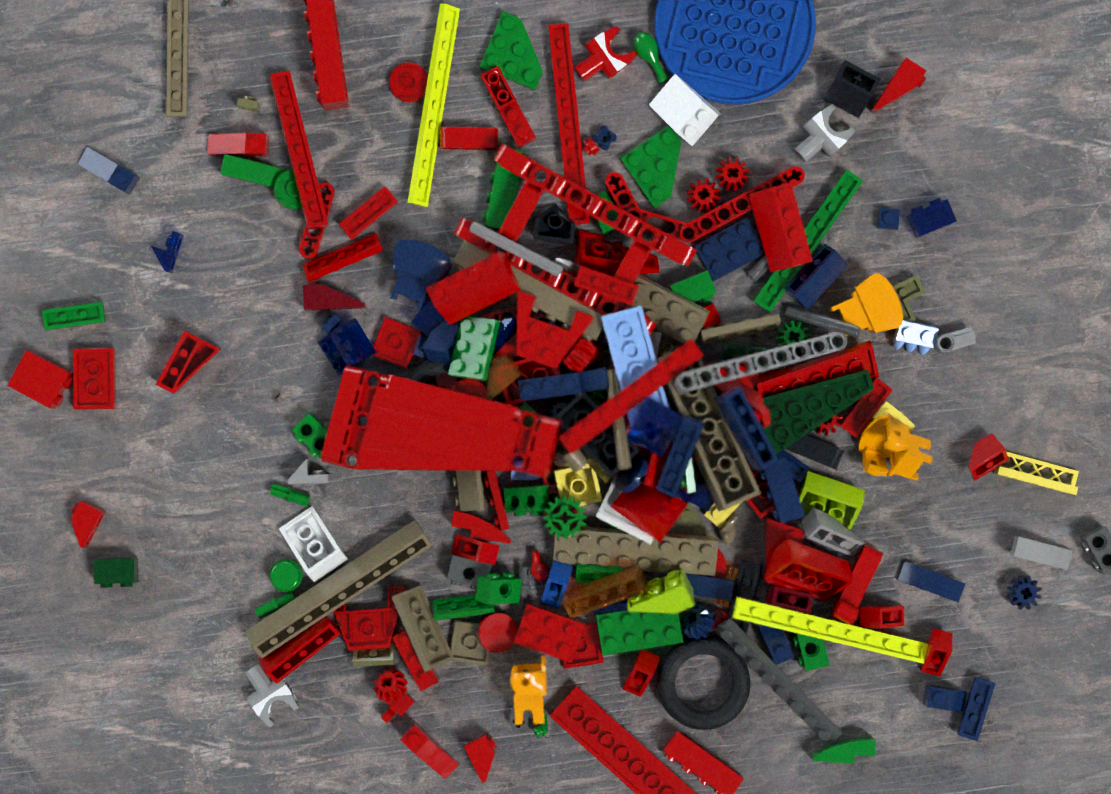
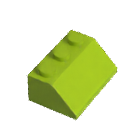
M807 471L798 496L805 516L813 508L829 514L851 531L863 507L865 490Z

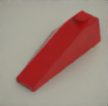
M579 231L574 263L614 277L629 249L621 246L622 243L619 241L612 243L604 240L605 236ZM650 254L639 274L659 273L658 256Z

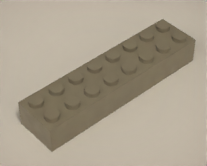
M671 353L656 359V363L658 364ZM701 358L677 376L684 372L703 368L704 365ZM701 373L700 379L706 383L707 376ZM676 377L666 383L663 388L679 424L681 425L685 416L704 423L693 456L717 510H726L761 494L743 452L714 399L717 397L713 385L686 393H679L673 387V381ZM681 378L682 386L687 388L688 381L685 378Z

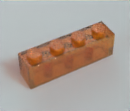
M636 565L567 590L562 602L570 619L645 593L647 580L640 566Z

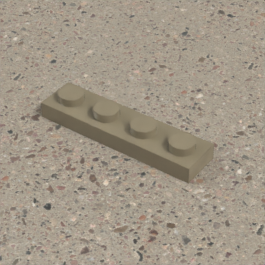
M767 314L758 319L748 318L739 323L729 322L715 328L713 326L706 327L700 332V346L778 330L781 323L779 314Z

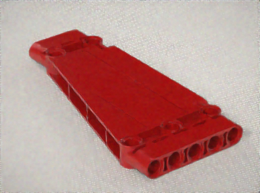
M347 365L339 386L321 454V461L353 470L519 471L547 478L562 421L523 411L520 408ZM376 376L378 378L377 385L372 387L370 384V380L372 377ZM365 415L367 423L361 426L360 419ZM532 416L534 419L533 425L526 427L525 419ZM352 455H355L357 462L351 466L349 459ZM518 456L523 458V464L520 467H516L514 464V460Z

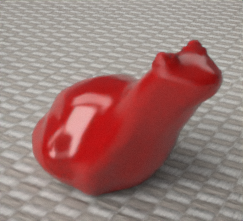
M532 550L531 575L538 581L545 582L550 573L548 565L541 560L539 550Z

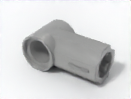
M967 327L937 336L933 348L938 353L950 352L975 344L976 337L972 328ZM942 338L948 342L946 349H943L940 345Z

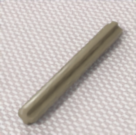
M615 369L606 371L609 381V388H607L609 400L620 392ZM623 415L612 425L618 466L620 469H628L631 467Z

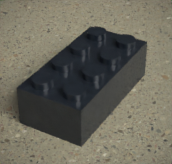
M584 391L554 417V419L562 421L559 433L561 436L599 408ZM612 424L579 448L588 460L589 466L606 483L621 470L618 466ZM627 438L631 460L640 450Z

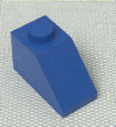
M553 561L540 601L541 604L556 609L560 608L573 566Z

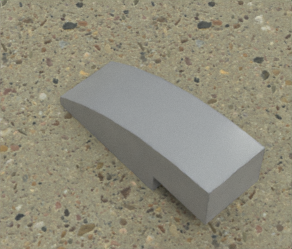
M1015 536L1010 555L1068 570L1073 551Z

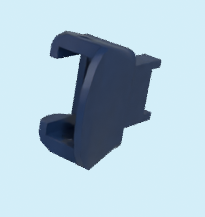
M408 239L399 240L395 244L392 265L395 273L399 275L390 299L397 300L400 294L419 301L417 309L423 310L429 294L426 288L446 278L452 267L450 258L438 248L427 243Z

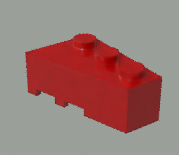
M184 330L155 385L174 394L215 356L221 348Z
M764 517V576L774 549L787 539L801 544L805 534L804 530L784 523L780 524L778 521ZM764 577V581H765V582L770 583V584H773V585H776V586H779V587H783V586L777 585V584H775V583L766 581V580H765V577Z

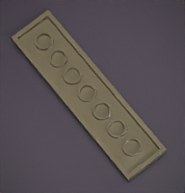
M556 524V528L562 530V526ZM569 525V530L573 529L575 526ZM580 526L579 528L582 532H574L575 538L569 534L567 540L564 539V535L556 538L557 533L555 532L553 561L567 565L593 564L620 566L622 568L634 567L638 568L639 571L664 573L683 569L686 574L715 576L719 537L668 533L661 543L654 539L650 545L621 529Z

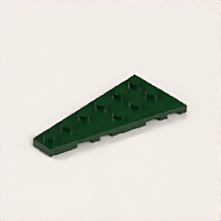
M864 370L763 398L764 406L769 409L771 424L765 428L761 427L776 455L873 391L874 387L869 371Z

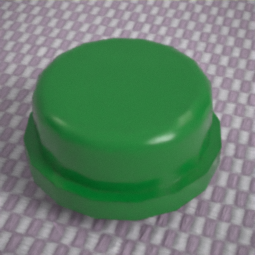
M279 560L270 569V582L279 591H293L302 582V568L294 560Z

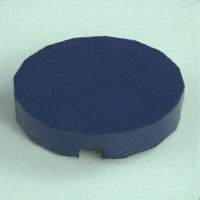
M636 455L630 460V468L619 471L615 487L621 492L629 493L640 485L641 481L639 479L641 476H646L648 461L640 455Z

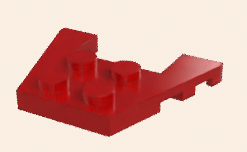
M518 291L517 356L556 369L594 320V316L576 311L570 331L531 318L530 314L536 296Z
M405 585L387 587L388 608L347 611L345 603L333 611L349 651L390 648L399 617L392 597L405 592Z

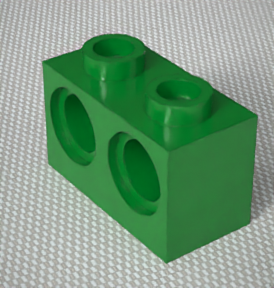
M308 413L292 429L295 433L293 437L300 444L305 443L309 447L307 451L315 459L317 457L321 459L322 450H319L316 444L319 439H326L328 429L312 413ZM306 424L312 427V433L309 436H305L302 432Z
M548 485L504 488L505 513L514 512V516H524L526 512H530V515H542V511L545 508L550 509L548 504Z

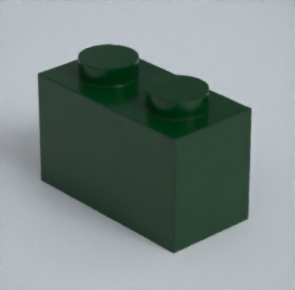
M138 557L93 560L94 584H100V588L113 587V584H120V587H133V583L139 582Z

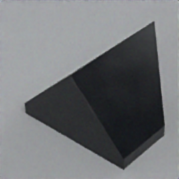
M555 203L535 218L533 239L549 243L573 244L576 223Z

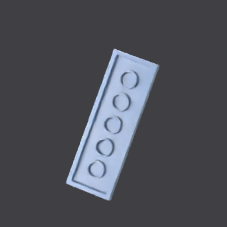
M641 306L601 317L621 391L657 365ZM663 386L627 412L633 436L673 426Z

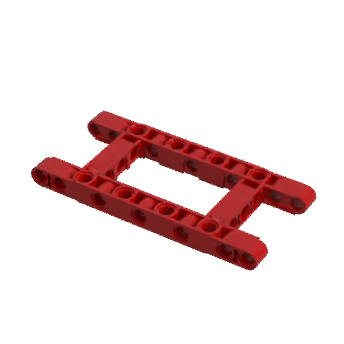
M501 144L493 159L500 163L499 166L526 180L498 234L515 243H518L517 240L523 229L526 228L527 221L536 209L541 195L547 191L634 239L614 278L634 284L652 250L678 264L681 262L688 267L697 252L696 249L504 144ZM538 171L546 173V179L543 182L536 180V173ZM575 190H579L582 193V199L578 202H574L571 198ZM610 210L617 211L618 219L611 222L608 220L607 213ZM462 217L454 234L491 255L497 253V245L469 231L470 226L475 221H469ZM647 229L654 232V238L651 241H645L643 238V232ZM509 251L505 252L511 266L602 316L632 309V307L623 302L580 287L577 293H571L568 290V285L576 280V277L562 270L560 276H555L544 269L541 273L536 274L532 269V263ZM610 301L614 304L615 309L612 313H607L604 310L605 302ZM644 315L650 337L657 324L649 320L650 317Z

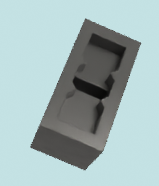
M1100 526L1081 536L1082 543L1080 544L1086 554L1089 553L1092 558L1090 563L1096 572L1099 571V573L1106 574L1111 571V534L1106 526ZM1098 536L1100 539V544L1097 547H1094L1092 544V540L1094 537ZM1108 554L1110 557V561L1108 564L1104 565L1102 563V558L1104 555Z

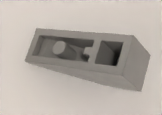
M813 508L801 520L807 538L851 557L865 545L861 538L829 514Z

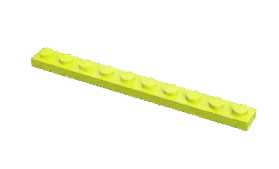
M440 4L407 202L422 207H428L460 13L459 8L448 4Z
M736 597L732 618L922 664L925 662L927 643Z

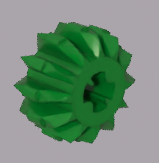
M791 320L790 327L784 322L782 325L785 330L780 328L777 330L782 336H777L776 340L783 341L778 345V347L804 341V339L810 338L811 335H804L803 332L807 331L808 327L800 329L802 326L801 321L795 327L794 320ZM790 332L792 334H797L798 337L795 338L797 339V342H795L794 340L790 341L788 339V337H790Z

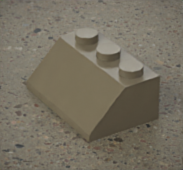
M456 471V475H453L454 487H458L459 495H455L456 507H460L461 511L484 510L486 507L482 472Z

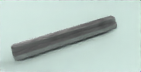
M788 306L785 311L787 317L841 332L852 337H859L861 332L859 326L796 307Z

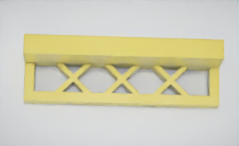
M1007 452V455L1011 457L1015 465L1010 468L1000 465L994 469V474L1077 495L1078 487L1075 485L1079 471L1010 452ZM1030 462L1034 471L1024 473L1020 465ZM1049 467L1054 476L1046 479L1042 477L1039 471ZM1065 472L1071 473L1070 485L1062 483L1059 476Z

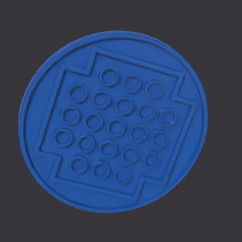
M658 0L654 18V31L658 50L672 76L674 74L679 76L705 100L726 105H743L769 98L785 88L798 75L806 63L814 43L816 29L815 10L812 0Z

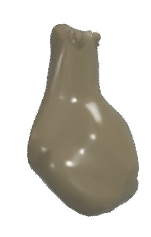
M733 512L729 519L719 528L723 544H730L735 538V523L739 518L736 512Z

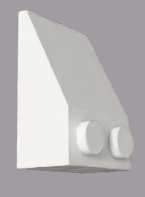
M676 74L673 75L649 104L691 146L700 139L721 114Z
M313 506L279 528L303 569L314 582H317L348 560Z

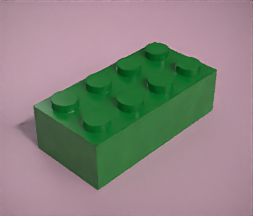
M628 608L596 613L603 656L683 643L679 613L630 612Z

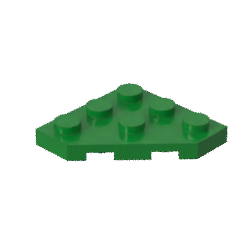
M502 11L480 64V69L489 71L498 66L505 79L536 91L543 70L524 24L520 18Z
M667 126L620 158L654 209L670 199L673 190L682 141L670 126Z

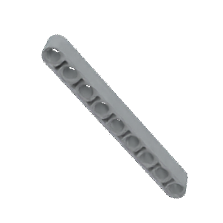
M834 332L684 372L674 379L673 387L679 393H686L828 355L844 349L847 345V338L841 332ZM833 338L838 341V347L833 345ZM814 343L819 345V352L814 349ZM795 348L801 351V357L795 354ZM777 353H780L782 355V362H779L777 360ZM758 358H761V359L763 360V362H764V366H763V367H760V366L758 365V363H757V359H758ZM739 363L745 366V372L739 370ZM720 368L726 371V377L720 375ZM701 373L707 376L706 383L700 379ZM681 378H685L688 381L687 388L682 386Z

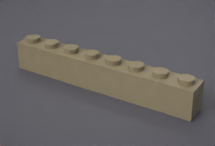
M464 240L453 263L456 265L455 269L461 271L491 256V254ZM511 266L522 289L520 291L536 296L532 308L533 312L537 313L539 310L545 313L544 317L554 323L558 320L563 323L562 327L570 331L576 311L594 316V320L586 328L581 338L588 339L590 342L592 340L597 341L604 328L601 314ZM518 292L510 295L508 298L517 302Z

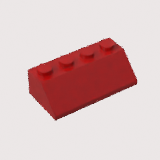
M791 182L748 194L770 272L812 262L813 259Z
M497 252L426 288L435 308L449 325L522 290L504 252Z
M787 539L774 549L764 576L766 581L792 590L813 594L814 598L825 602L853 582L848 561Z

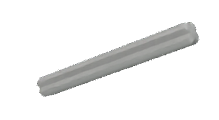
M473 222L470 226L469 231L555 276H560L563 270L562 266L476 222Z

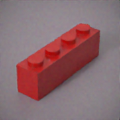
M327 615L262 659L259 657L258 660L265 674L277 684L341 633L334 620Z
M678 729L674 731L663 747L664 756L673 763L675 760L682 764L681 768L688 774L693 772L699 776L697 780L703 785L707 786L710 784L713 786L716 794H734L744 780L741 774Z

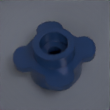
M602 126L598 134L593 136V141L601 145L602 150H608L609 145L617 139L616 134L608 130L607 126Z

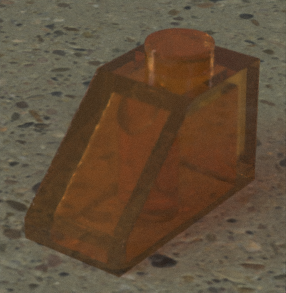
M500 354L491 362L493 366L489 368L488 400L494 399L523 374L509 355L502 357Z

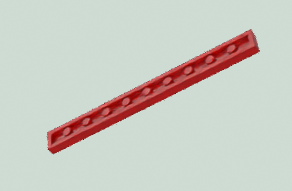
M569 24L548 25L564 178L586 189ZM579 190L573 191L571 195L574 202L580 201L582 193ZM567 203L569 218L576 225L590 224L589 214Z

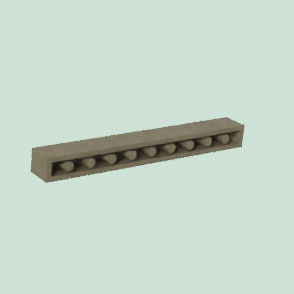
M416 520L412 521L245 631L251 647L262 659L430 548L432 544Z

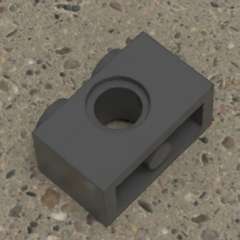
M453 554L447 579L451 580V584L462 586L465 583L471 585V589L477 590L478 576H487V573H491L492 564L476 562ZM466 568H472L475 571L473 578L468 579L464 576Z

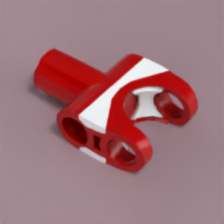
M618 26L599 34L585 45L591 56L574 67L583 82L601 70L610 79L624 70L638 56L635 50L623 55H618L612 51L610 43L621 32Z

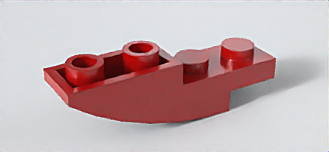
M497 66L481 74L480 76L518 148L536 140L534 132L499 67Z
M734 380L713 385L717 396L730 388L741 387L760 425L765 428L771 424L769 409L764 406L762 394Z

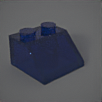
M647 397L627 433V439L662 457L675 437L684 416Z

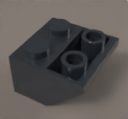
M845 60L823 100L834 104L836 107L859 119L881 79Z

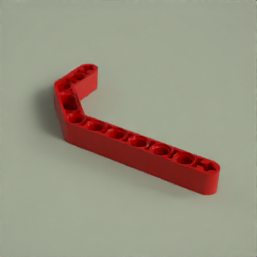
M791 167L689 223L640 209L624 178L618 172H612L607 175L605 186L617 207L628 213H636L639 219L645 222L654 218L671 223L674 226V232L667 234L685 244H690L752 211L748 194L771 188L774 181H778L781 184L787 183L786 179L792 175V172L799 175L797 181L796 179L789 181L792 184V188H795L803 182L805 173L800 167ZM611 178H614V180L618 179V188L621 189L623 187L625 190H621L615 195L614 192L617 189L614 184H609ZM619 196H628L629 203L626 205L620 204L618 201ZM739 200H743L746 203L747 208L745 210H739L736 206V202ZM720 210H726L729 213L727 220L719 218L718 212ZM704 219L711 222V228L708 230L701 227L700 223ZM647 229V230L644 231V232H648V233L654 234V232H653L652 230H650V229ZM683 230H692L693 238H684Z

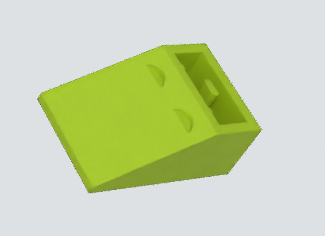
M683 569L679 571L673 570L663 578L652 579L648 584L642 587L636 586L628 592V611L676 614L694 606L693 588Z

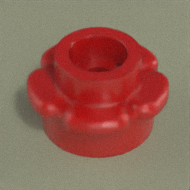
M591 138L586 141L583 140L585 145L582 147L589 156L591 154L596 156L600 149Z

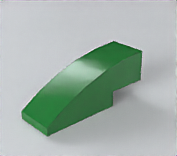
M225 154L220 174L225 177L273 188L278 176L287 170Z
M858 737L838 741L812 753L811 759L816 762L854 763L855 755L875 756L876 740L873 737Z

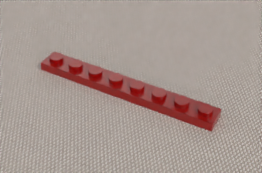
M290 71L270 74L269 78L307 229L327 227L329 224Z
M690 339L560 436V441L569 453L573 454L704 356L693 340Z

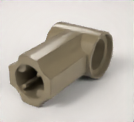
M558 449L554 453L553 462L556 466L570 467L573 472L582 469L588 463V460L580 449L573 454H570L567 449Z

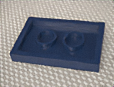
M748 217L694 246L713 282L765 254L763 245Z

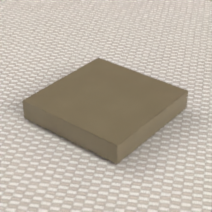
M454 621L450 647L454 657L452 661L489 666L491 652L484 649L478 641L477 629H479V623Z

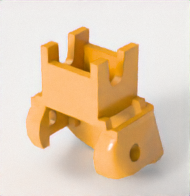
M877 273L854 287L851 299L829 308L831 312L838 310L843 322L859 326L861 330L864 328L867 331L872 330L873 334L899 328L903 323L902 307L895 290L884 276Z
M883 414L873 420L866 427L859 440V451L862 453L863 469L872 476L886 477L887 475L893 476V474L917 481L919 476L916 471L923 462L930 464L932 462L931 455L919 450V448L930 450L931 440L910 434L908 425L890 414ZM886 458H890V470L887 469Z
M541 655V663L514 664L512 667L510 684L514 690L515 725L523 724V712L525 710H530L533 713L534 724L544 723L543 695H547L546 656Z

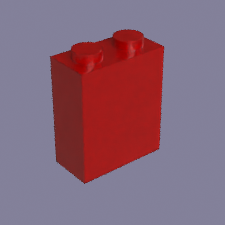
M26 350L7 386L50 409H55L56 406L59 407L61 405L65 389H69L71 386L73 373L33 351Z

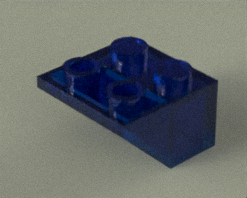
M356 318L338 326L318 342L338 376L343 374L347 365L356 367L376 353Z

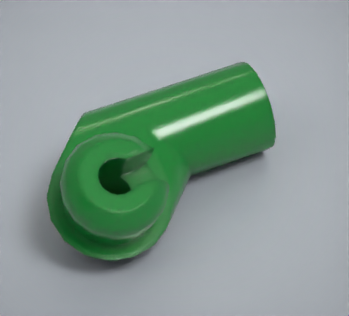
M545 711L544 723L538 724L539 726L533 729L536 737L545 736L548 733V720Z

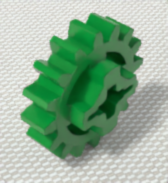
M563 495L562 500H559L556 496L555 503L548 502L550 509H544L548 513L547 516H543L544 520H548V523L544 526L545 528L551 527L549 533L556 532V538L564 535V539L567 540L569 534L575 538L574 532L581 533L582 530L579 527L586 526V523L582 521V519L587 518V515L582 514L586 508L579 507L580 500L576 503L573 502L574 496H571L569 500L566 499V495ZM561 504L560 511L552 514L554 508ZM568 504L574 506L578 513H573L569 510ZM563 512H567V515L571 516L566 523L563 522V519L555 517L562 516ZM573 521H578L577 525L569 530V525ZM552 522H558L562 526V530L557 529Z

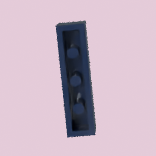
M741 387L730 388L714 398L752 470H763L779 460Z

